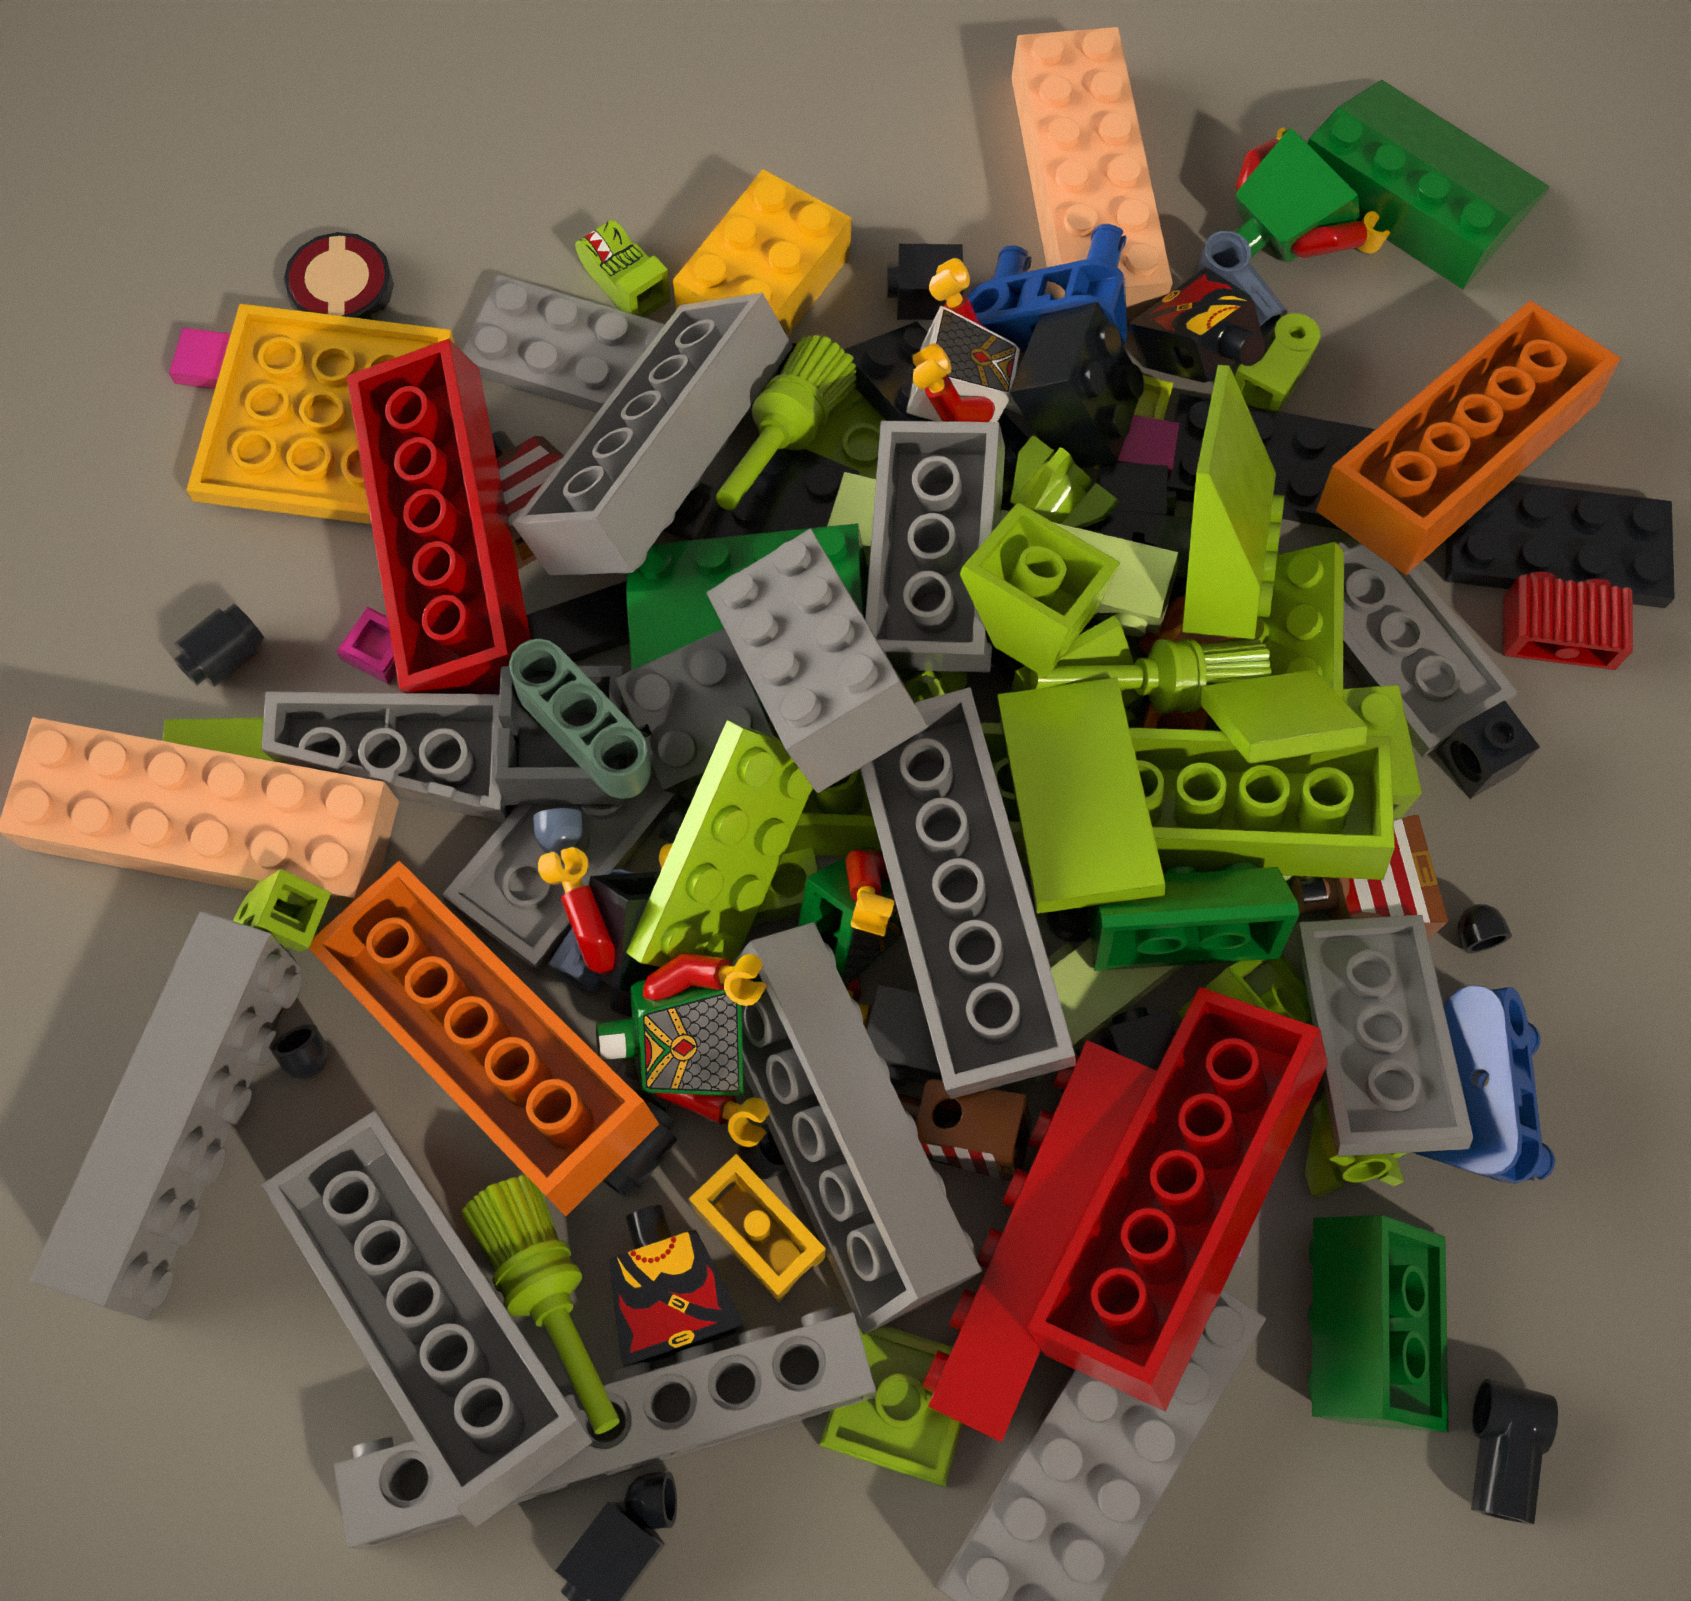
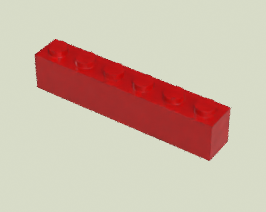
M1086 1040L1080 1056L1075 1054L1076 1066L1061 1069L1057 1074L1053 1086L1063 1090L1064 1093L1055 1114L1042 1109L1028 1141V1145L1039 1149L1029 1173L1017 1168L1006 1191L1002 1204L1013 1209L1003 1233L993 1228L990 1229L977 1258L979 1266L987 1269L977 1293L964 1289L949 1325L960 1330V1333L950 1355L937 1350L922 1385V1388L933 1392L928 1407L1000 1442L1003 1441L1041 1351L1027 1327L1156 1073L1154 1069Z

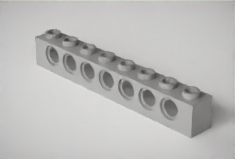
M838 1307L825 1308L802 1316L801 1322L803 1327L778 1334L775 1325L764 1326L740 1334L738 1336L740 1345L715 1352L713 1344H703L677 1352L675 1354L677 1364L651 1371L650 1363L642 1362L611 1372L613 1383L603 1386L612 1405L623 1409L626 1422L620 1436L610 1442H599L595 1438L590 1421L572 1383L557 1386L592 1443L504 1508L826 1413L839 1407H846L875 1398L876 1390L854 1312L840 1316ZM797 1350H805L812 1353L819 1362V1369L814 1379L803 1385L792 1384L782 1375V1364L785 1358ZM732 1369H745L752 1373L755 1378V1388L752 1395L746 1401L739 1404H731L722 1400L719 1394V1384L722 1377ZM671 1387L686 1389L689 1392L691 1403L685 1417L674 1423L660 1421L656 1413V1403L661 1393ZM392 1437L368 1441L352 1448L354 1458L334 1464L348 1548L367 1549L466 1519L454 1505L416 1440L394 1446ZM415 1462H422L428 1472L427 1486L419 1497L408 1501L400 1490L401 1475L409 1465Z

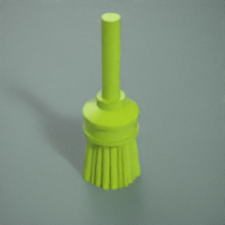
M809 335L806 338L803 336L801 341L797 342L793 352L790 353L780 375L773 377L754 401L752 416L760 435L716 494V501L722 508L726 510H734L777 449L801 450L808 447L825 425L828 414L855 389L856 384L854 382L857 378L854 375L856 373L854 369L856 365L852 363L854 357L845 353V350L840 348L838 343H831L829 337L823 336L821 338L819 335H814L813 337Z
M1255 637V639L1237 638L1199 644L1194 639H1181L1179 642H1173L1170 639H1159L1152 645L1148 658H1139L1134 665L1055 666L1047 678L1031 669L1029 680L1031 689H1040L1117 677L1120 689H1135L1138 695H1148L1153 709L1158 713H1171L1174 710H1179L1182 713H1193L1199 708H1203L1200 705L1202 686L1271 676L1272 670L1269 661L1270 651L1268 648H1265V643L1259 640L1258 637Z
M520 1175L518 1178L512 1177L506 1181H501L499 1184L488 1185L486 1190L480 1191L479 1195L474 1196L473 1200H470L466 1207L462 1209V1218L496 1271L492 1281L496 1290L503 1295L505 1309L512 1317L532 1316L536 1326L546 1327L595 1434L604 1433L615 1427L620 1420L569 1315L574 1307L569 1296L580 1284L582 1274L578 1266L573 1264L570 1259L571 1251L567 1243L558 1239L544 1194L527 1176Z

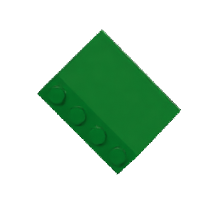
M1384 80L1378 81L1338 106L1307 142L1358 194L1360 216L1356 220L1362 221L1368 212L1375 211L1379 215V219L1373 227L1374 230L1378 232L1389 230L1390 235L1386 240L1462 290L1511 235L1550 187Z
M859 524L653 544L647 552V558L644 563L635 569L633 573H627L626 595L631 669L634 670L723 629L724 626L706 592L809 529L816 536L865 618L868 573Z

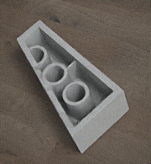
M266 691L261 749L274 762L383 781L396 797L501 824L511 814V805L505 804L495 780L498 728H503L498 717L500 694Z

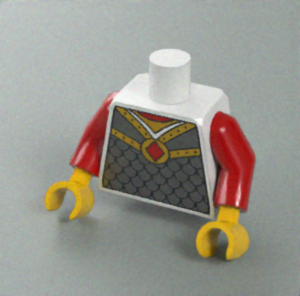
M953 258L938 266L937 274L932 277L929 284L931 295L939 301L946 300L944 306H940L922 343L921 350L913 355V364L916 368L913 372V385L906 412L915 416L943 422H997L1004 409L1023 415L1009 393L1016 377L1020 349L1015 343L988 330L978 321L968 296L959 293L970 284L968 270L960 259Z

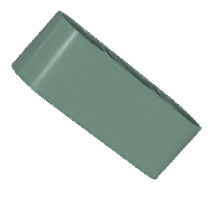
M543 639L528 640L519 645L512 653L509 666L518 698L524 708L605 793L619 799L633 798L642 793L649 785L652 773L647 743L641 732L557 645ZM539 671L554 673V676L544 683L535 684L528 682V679ZM588 712L595 715L594 719L584 726H572L567 723L570 717L576 713ZM619 754H628L636 758V761L626 769L616 770L607 766L609 760Z

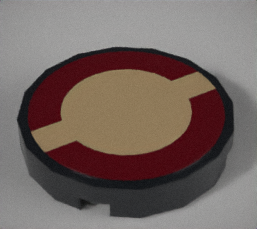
M341 232L317 236L299 247L288 261L283 279L287 297L294 310L372 320L371 315L376 313L380 307L383 311L388 305L394 286L387 257L374 242L358 234Z

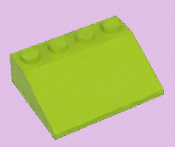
M1218 365L1196 472L1182 632L1255 639L1258 616L1270 617L1285 495L1274 494L1276 472L1230 366Z

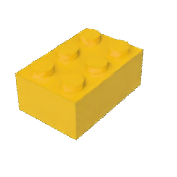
M762 169L673 279L676 310L680 305L763 293L788 337L850 258L852 217Z

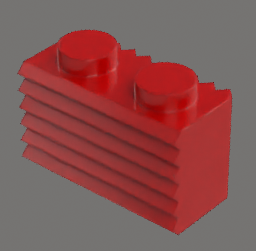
M1534 572L1519 576L1503 598V656L1616 670L1633 652L1632 589L1629 587L1621 589L1619 586H1613L1610 581L1604 579H1590L1575 583L1573 580L1564 582L1561 578L1557 579L1554 574Z

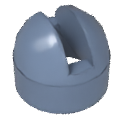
M555 808L538 812L533 816L535 838L538 845L546 853L555 852L561 856V850L570 847L576 848L579 845L583 835L582 813L579 810Z

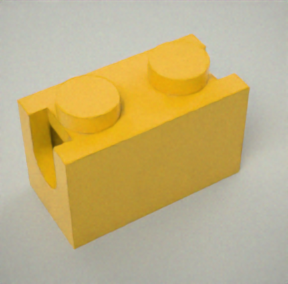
M737 1154L689 1198L693 1212L778 1303L790 1293L791 1287L810 1268L814 1270L825 1259L826 1248ZM733 1183L734 1187L713 1206L712 1202L728 1185Z

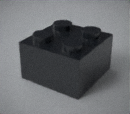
M1094 302L1040 315L1009 393L1038 439L1053 449L1055 453L1060 447L1071 455L1079 468L1118 461L1125 438L1130 432L1131 421L1139 398L1144 391V379L1140 368L1132 363L1123 347L1117 327L1109 322L1099 302Z

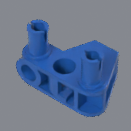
M1101 224L1092 232L1087 259L1029 272L1028 269L1031 266L1032 257H1027L1029 253L1027 250L1014 245L1002 248L998 255L993 279L981 283L967 295L978 321L988 330L1015 343L1020 349L1019 353H1024L1040 315L1099 302L1109 322L1117 327L1121 343L1124 347L1127 337L1126 286L1123 272L1118 268L1121 253L1127 239L1126 235L1122 236L1123 230L1116 225ZM1047 282H1053L1061 286L1065 290L1064 298L1055 299L1052 294L1044 295Z
M1483 986L1462 988L1452 996L1447 997L1443 1007L1473 1140L1469 1149L1412 1153L1503 1183L1516 1184L1525 1180L1534 1181V1177H1537L1538 1180H1543L1552 1173L1555 1166V1157L1549 1146L1542 1143L1532 1061V1055L1537 1052L1540 1046L1541 1037L1539 1031L1533 1024L1528 1022L1523 1001L1513 987L1493 990ZM1489 1076V1082H1488V1084L1484 1087V1083H1485L1487 1077Z

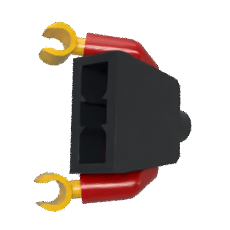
M673 843L664 845L660 850L659 863L661 868L664 866ZM575 847L561 850L565 871L557 853L543 854L538 861V871L546 883L551 885L562 884L566 893L560 898L576 937L586 969L613 988L610 1008L618 1014L632 1017L631 986L636 982L646 980L647 976L660 967L640 963L627 954L626 950L661 871L590 876L589 886H583L581 878H583L588 869V858L583 851Z

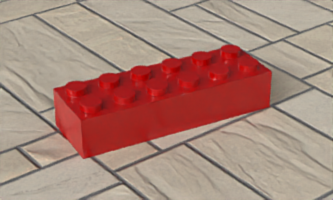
M446 339L352 373L346 377L399 690L404 693L480 694L500 687L501 666H509L512 653L519 645L531 640L480 370L450 339Z
M1202 987L1198 988L1027 1327L1045 1356L1166 1412L1328 1065L1320 1028Z

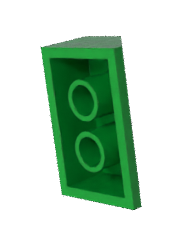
M1251 862L1235 863L1225 867L1222 871L1198 872L1196 868L1188 866L1170 868L1163 871L1165 880L1164 896L1087 906L1094 971L1279 959L1299 917L1298 903L1279 868H1259L1258 864Z
M1384 1215L1313 1218V1238L1308 1249L1309 1262L1313 1269L1312 1303L1308 1311V1325L1312 1334V1369L1307 1380L1308 1394L1312 1401V1417L1346 1424L1449 1433L1445 1236Z

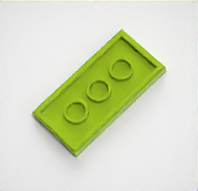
M1118 678L997 694L999 717L1036 913L1164 896L1165 880Z

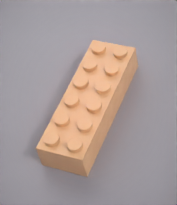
M1111 27L1018 35L1012 71V84L1046 266L1048 268L1087 259L1092 232L1097 226L1111 224L1123 230L1122 236L1126 235L1127 239L1121 253L1118 268L1123 272L1125 278L1127 324H1130L1132 320L1170 294L1173 282L1119 28ZM1050 282L1053 297L1055 299L1064 298L1065 290L1058 284Z
M32 717L0 818V834L25 850L245 891H251L258 882L283 869L332 892L326 906L346 909L380 878L399 801L383 781Z

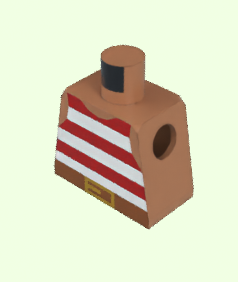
M1412 815L1394 821L1395 848L1384 880L1306 876L1294 878L1292 893L1298 903L1299 913L1328 909L1330 920L1423 915L1428 939L1434 936L1448 922L1419 815Z

